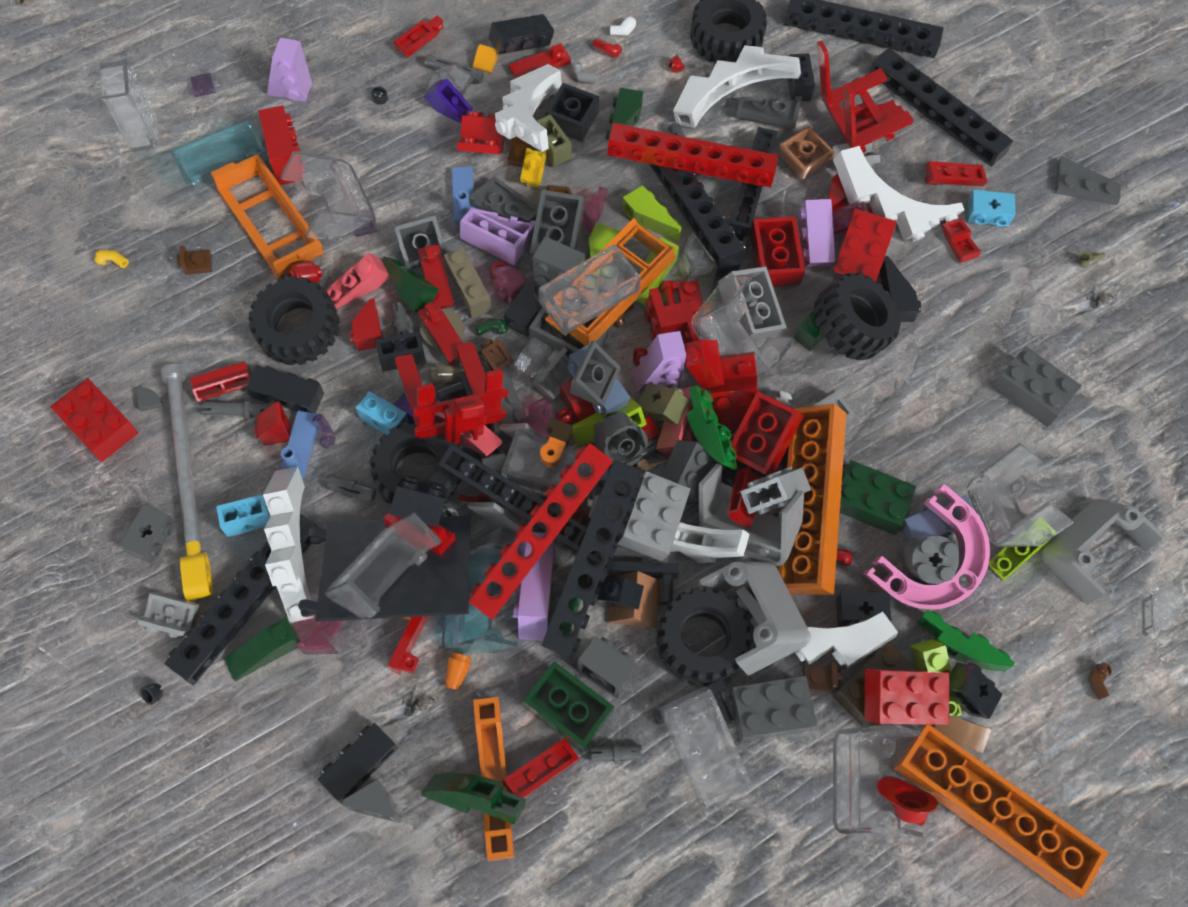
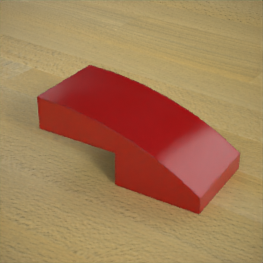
M961 218L942 224L947 242L960 263L980 256V249L970 238L972 231Z

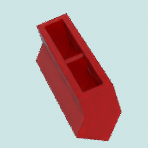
M244 361L191 377L190 381L197 402L247 387L251 374L249 367Z
M750 467L737 470L727 515L734 523L747 528L754 521L756 512L748 513L740 491L749 488L747 483L764 477L754 473Z

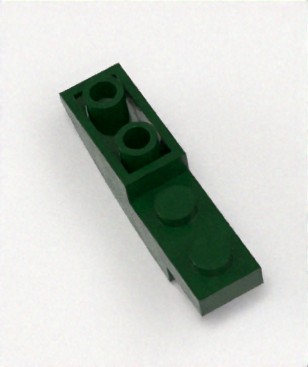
M467 773L435 774L421 792V796L466 814L472 808L515 825L526 807V799L504 791L502 782Z

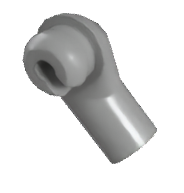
M581 62L572 63L571 74L577 81L596 84V73L585 72L582 69Z

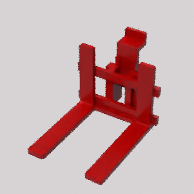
M822 40L817 42L822 101L850 148L860 146L863 153L866 151L865 145L882 137H885L887 141L895 138L893 132L913 124V118L909 111H904L900 105L897 106L894 100L876 106L868 93V89L887 81V76L882 69L873 71L860 78L858 77L852 80V82L831 90L829 53ZM859 94L863 103L855 106V95ZM844 101V111L839 102Z
M473 342L456 345L458 356L473 395L435 403L434 384L422 385L413 355L408 354L395 357V364L416 428H414L415 437L423 439L444 434L447 443L454 441L455 445L460 443V433L471 431L473 440H478V436L483 435L484 425L500 422L502 418H506V409H501L502 398L508 397V389L502 388L503 371L502 369L486 372L485 375ZM445 411V422L435 423V412Z

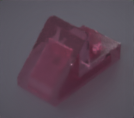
M599 186L597 194L593 193L590 202L585 201L583 222L590 233H592L596 223L599 222L607 201V188Z
M859 201L833 211V234L847 230L854 209L867 212L866 202Z
M543 397L527 406L528 416L521 419L520 423H527L545 439L549 440L551 434L547 432V425L550 418H553L550 399Z
M320 622L296 646L304 655L338 654L337 650L327 639L336 636L342 629L341 626L344 622Z

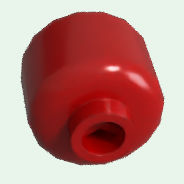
M306 260L291 265L290 271H288V279L290 276H297L299 280L301 277L309 278L311 282L315 281L319 284L320 278H322V271L311 260Z

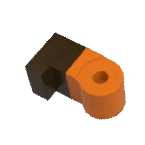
M550 418L547 432L551 435L548 442L542 446L540 457L545 467L555 468L560 464L573 434V426Z

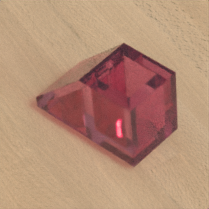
M513 266L495 267L492 270L494 295L499 301H504L510 306L527 282V278Z

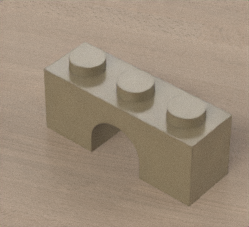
M464 247L445 254L446 269L454 285H458L463 303L471 318L474 319L491 312L490 297Z

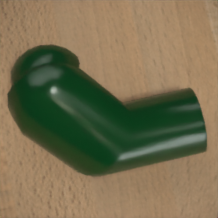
M488 319L475 326L479 336L493 329H496L497 333L501 335L506 333L509 328L506 325L507 322L503 319Z

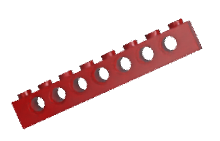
M613 123L607 150V156L771 188L778 159V155L618 123Z
M591 443L587 447L584 445L580 447L574 455L577 460L573 466L567 465L559 475L562 478L557 486L552 484L544 495L547 497L542 506L537 504L529 514L532 517L531 521L527 526L522 523L514 534L517 537L512 545L507 543L499 553L502 558L498 564L492 563L485 571L484 575L487 578L482 585L477 582L469 592V595L472 596L469 603L491 620L498 614L613 463L612 459ZM587 464L591 467L592 473L589 477L583 478L579 476L577 469L580 465ZM571 483L576 486L577 493L575 496L566 497L563 494L562 489L566 484ZM558 503L562 507V512L558 517H552L548 514L547 510L550 504ZM538 522L544 523L547 527V532L542 537H537L533 533V526ZM522 542L529 543L532 548L530 555L526 557L518 553V546ZM506 562H512L516 565V573L513 576L504 574L503 565ZM491 582L500 584L501 592L499 595L493 596L488 592V585Z

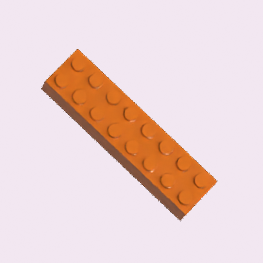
M836 404L793 408L801 412L804 417L789 444L787 468L792 467L793 470L803 468L811 490L804 493L803 521L788 559L783 565L779 566V573L791 595H834L846 412Z
M925 724L918 729L894 767L895 771L923 791L932 794L939 803L1071 899L1085 896L1109 853L931 725Z

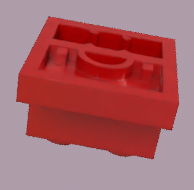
M468 111V115H462L461 140L457 142V150L489 154L503 153L504 136L496 130L495 113H488V117L483 116V112Z
M649 289V296L645 300L647 309L644 310L646 322L651 324L650 336L652 341L658 334L677 331L681 332L683 344L702 339L690 301L664 306L659 289Z
M755 352L720 356L724 385L711 388L713 410L718 417L717 423L726 426L730 432L738 430L757 391L760 392Z

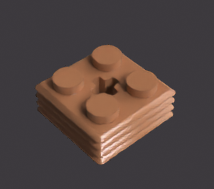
M810 126L780 143L777 152L801 179L808 177L832 162L835 154L831 147Z

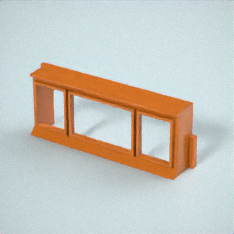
M258 154L237 164L231 162L210 172L219 194L278 279L290 271L292 264L312 260L320 255L324 256L322 251L323 245ZM259 175L268 190L239 204L229 189ZM274 197L297 231L267 245L244 210ZM300 238H303L307 244L280 259H277L273 254L274 251Z
M633 218L548 303V316L545 318V321L565 336L569 333L585 346L589 345L591 341L596 342L676 259L674 255L675 248L668 246L639 225L636 219ZM633 237L658 256L650 264H647L623 245ZM616 252H619L643 271L610 305H607L584 288L583 285ZM576 292L603 311L588 328L561 309Z

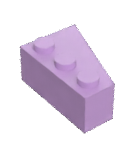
M280 38L272 57L267 95L306 102L312 81L301 43L296 40Z
M471 208L460 221V239L515 266L531 246L536 221L531 220L530 223L518 221V217L511 216L508 219L499 217L498 213Z
M681 332L658 334L647 348L648 354L641 356L639 359V366L632 368L637 393L644 392L647 384L657 386L660 383L670 389L672 386L677 387L681 384L686 359Z

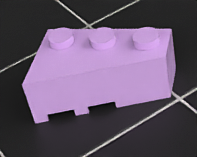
M831 199L806 200L797 211L805 268L831 267L835 263Z

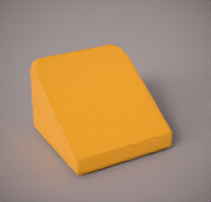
M479 44L473 68L492 73L498 60L496 49Z

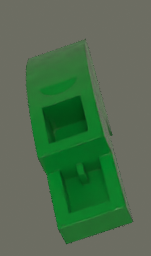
M698 386L689 389L694 409L686 414L694 435L711 457L733 470L737 469L735 460L737 455L731 445V433L726 426L717 423L718 417L713 410L711 394Z
M927 609L916 621L917 624L936 637L934 640L946 645L948 656L962 663H974L981 669L1001 672L1007 671L1016 663L1010 659L1008 653L991 645L985 636L973 632L966 638L959 628L947 624L937 612Z

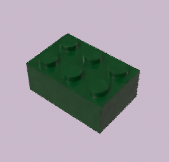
M850 459L842 475L840 513L896 535L903 525L916 486Z
M553 661L523 700L524 707L582 752L586 750L614 711V706L555 661Z

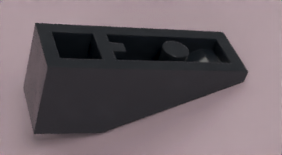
M885 256L880 269L882 288L888 291L892 301H895L897 305L896 310L900 313L899 320L901 322H914L918 313L921 312V302L917 299L916 291L889 256Z

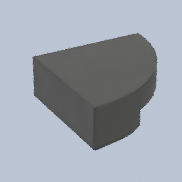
M136 388L140 411L164 407L162 400L156 392L148 388Z

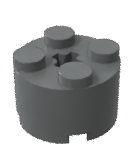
M621 412L611 415L602 422L597 423L594 428L596 448L613 461L615 459L631 466L641 459V453L644 448H647L648 439L646 433L625 413Z
M921 533L905 544L902 551V563L913 578L931 584H940L953 579L959 565L958 548L945 537Z

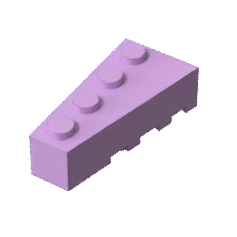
M533 532L537 537H542L546 534ZM555 539L516 589V597H520L519 603L514 604V618H518V636L521 640L543 641L548 629ZM522 542L520 555H524V557L530 555L532 551L531 545L527 542Z

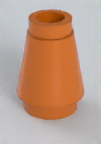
M452 652L451 658L448 657L445 687L459 691L472 665L470 664L471 657Z

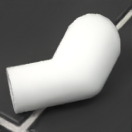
M627 17L621 25H610V35H629L636 26V20L633 17Z

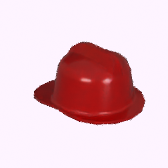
M883 777L877 783L878 792L892 803L895 815L904 822L923 826L926 823L928 813L934 811L938 806L937 799L932 794L920 790L902 779Z

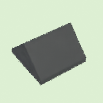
M436 215L394 226L397 243L407 267L421 264L418 249L439 245L442 258L446 254Z
M595 341L590 342L572 379L570 393L598 406H603L621 367Z
M378 780L343 800L342 805L350 811L397 823L401 822V816L385 786Z

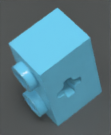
M973 190L967 201V222L1009 227L1016 215L1015 194Z
M371 391L366 394L356 407L360 420L385 435H389V429L394 426L398 429L402 427L401 423H409L406 412Z
M263 494L216 506L220 528L227 537L265 528L270 518Z

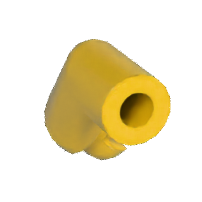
M100 249L95 253L94 260L100 265H105L107 260H110L119 267L125 268L129 263V260L116 250Z

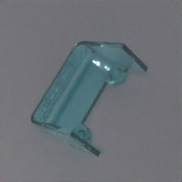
M248 119L189 145L170 151L185 183H191L194 186L203 182L202 177L210 174V172L231 162L237 163L256 154L261 157L260 153L266 150L251 119Z
M487 543L470 550L469 592L477 582L482 585L487 578L484 575L485 571L492 563L498 564L502 558L499 553L504 547ZM505 564L503 565L504 574L506 573ZM491 582L488 585V592L493 595V584L497 582ZM469 603V614L446 615L443 620L442 647L448 652L497 653L517 647V642L503 639L499 629L491 628L492 620L471 603Z

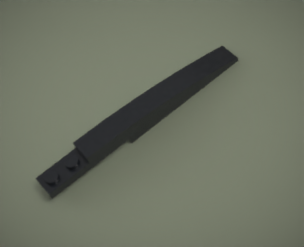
M758 127L752 150L772 154L778 131ZM742 182L730 226L733 227L736 237L744 243L746 248L763 186ZM741 264L721 272L717 268L709 302L725 305L718 281L732 271H739Z

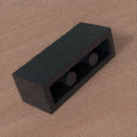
M544 14L492 22L489 40L500 55L550 46L554 29Z
M256 366L246 387L252 399L266 403L280 402L283 408L296 412L303 411L315 414L324 395L318 381L311 378L307 380L302 379L290 372H286V374L278 372L270 366L265 368Z
M376 723L372 726L367 725L358 734L359 738L352 745L351 743L346 745L340 751V757L334 763H328L320 771L321 776L317 780L341 804L345 798L352 795L398 749V746Z

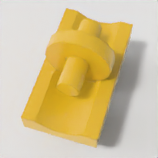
M526 148L520 182L526 183L527 187L537 188L538 185H541L547 151L542 152Z

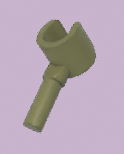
M1082 252L1077 260H1086L1081 264L1082 268H1086L1090 262L1104 258L1105 253L1091 255L1089 252Z

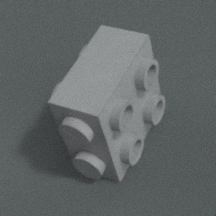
M792 467L747 483L749 488L740 492L748 513L758 511L759 515L788 505L799 490L805 493L810 491L811 488L803 468L793 470Z

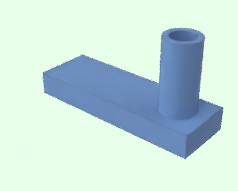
M473 167L452 168L455 224H460L461 219L471 208H475L469 202V196L474 192Z
M297 411L288 445L281 451V457L283 458L281 469L298 466L302 480L305 478L321 421L320 414Z

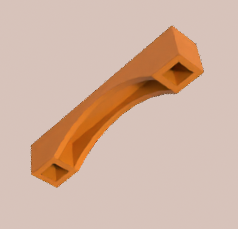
M499 697L473 700L481 776L502 782L507 777ZM503 784V790L508 792V790ZM484 813L487 860L490 862L515 858L512 824Z

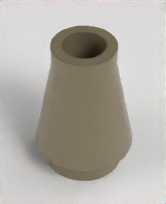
M435 363V366L429 367L430 382L441 385L460 380L458 373L462 372V367Z

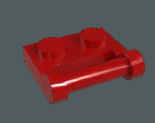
M698 279L678 282L664 281L660 284L667 306L675 304L672 292H678L680 303L690 301L696 321L706 320L707 315Z

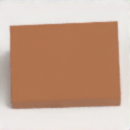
M639 571L614 575L613 577L627 578L641 584L644 588L639 610L610 607L608 623L656 628L659 580Z

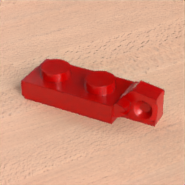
M437 15L429 22L420 21L393 42L394 48L406 58L410 57L439 34L444 28L443 20Z

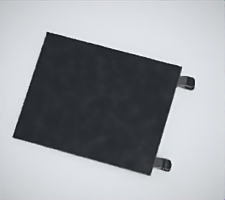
M471 515L441 517L439 525L453 532L456 539L441 556L384 524V520L328 522L327 530L318 527L310 528L308 535L311 537V543L320 544L325 541L318 602L307 599L300 600L298 608L301 610V616L310 617L316 614V622L469 614Z

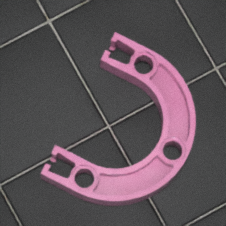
M945 484L939 485L933 493L936 495L941 493L949 501V505L945 508L935 502L937 500L935 495L927 498L923 504L946 522L956 535L959 545V565L953 579L940 584H920L906 577L883 556H878L872 562L875 566L880 564L888 572V576L883 581L873 574L875 572L873 567L866 569L862 574L882 592H888L891 599L908 607L941 609L955 605L974 592L984 578L988 568L990 544L982 520L968 503ZM954 507L959 508L961 511L959 520L953 517L952 510ZM962 574L968 579V583L964 588L959 584V577ZM894 578L900 582V588L897 592H894L890 587V582Z

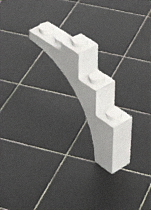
M744 45L736 63L718 60L709 78L690 76L673 110L676 123H679L680 126L695 128L702 116L712 105L734 90L751 83L778 78L798 79L801 74L799 58L764 54L763 47Z
M547 64L510 81L511 91L510 94L503 97V110L495 113L497 132L508 139L517 136L542 152L549 149L547 129L537 123L533 115L544 100L559 90L562 84L561 71Z
M860 146L842 150L833 159L849 205L858 203L861 206L869 203L873 214L896 220L903 241L912 239V241L920 240L925 237L924 234L932 227L939 225L941 221L950 222L958 219L957 215L964 211L962 203L931 205L901 195L889 187L874 172L866 161Z
M298 466L275 471L263 494L270 513V518L264 531L272 550L265 566L272 585L278 588L290 622L314 618V615L310 617L301 616V610L298 608L300 600H311L304 572L300 543V506L305 486Z
M596 495L594 498L588 516L589 518L592 517V514L594 512L600 495ZM611 505L606 507L605 514L609 519H616L619 511L617 507ZM625 513V516H624L622 522H625V519H626V516H627L628 513ZM679 523L670 552L680 551L697 563H714L716 558L739 557L744 555L749 533L744 530L710 529Z
M744 586L737 590V604L740 608L743 607L745 611L749 612L752 617L750 622L754 629L767 621L759 603ZM883 612L864 622L847 627L828 629L808 627L811 635L810 641L805 647L796 651L795 654L801 662L806 660L808 665L834 649L835 652L832 655L840 666L844 664L849 669L897 637L898 632Z

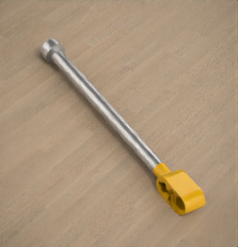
M168 364L161 368L162 381L168 385L187 555L180 558L182 587L186 600L190 601L212 596L213 583L209 557L206 552L201 553L182 382L186 379L185 368L180 364Z

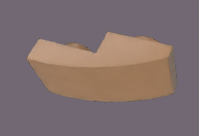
M950 714L949 725H935L934 727L956 744L981 753L984 752L991 730L988 727Z

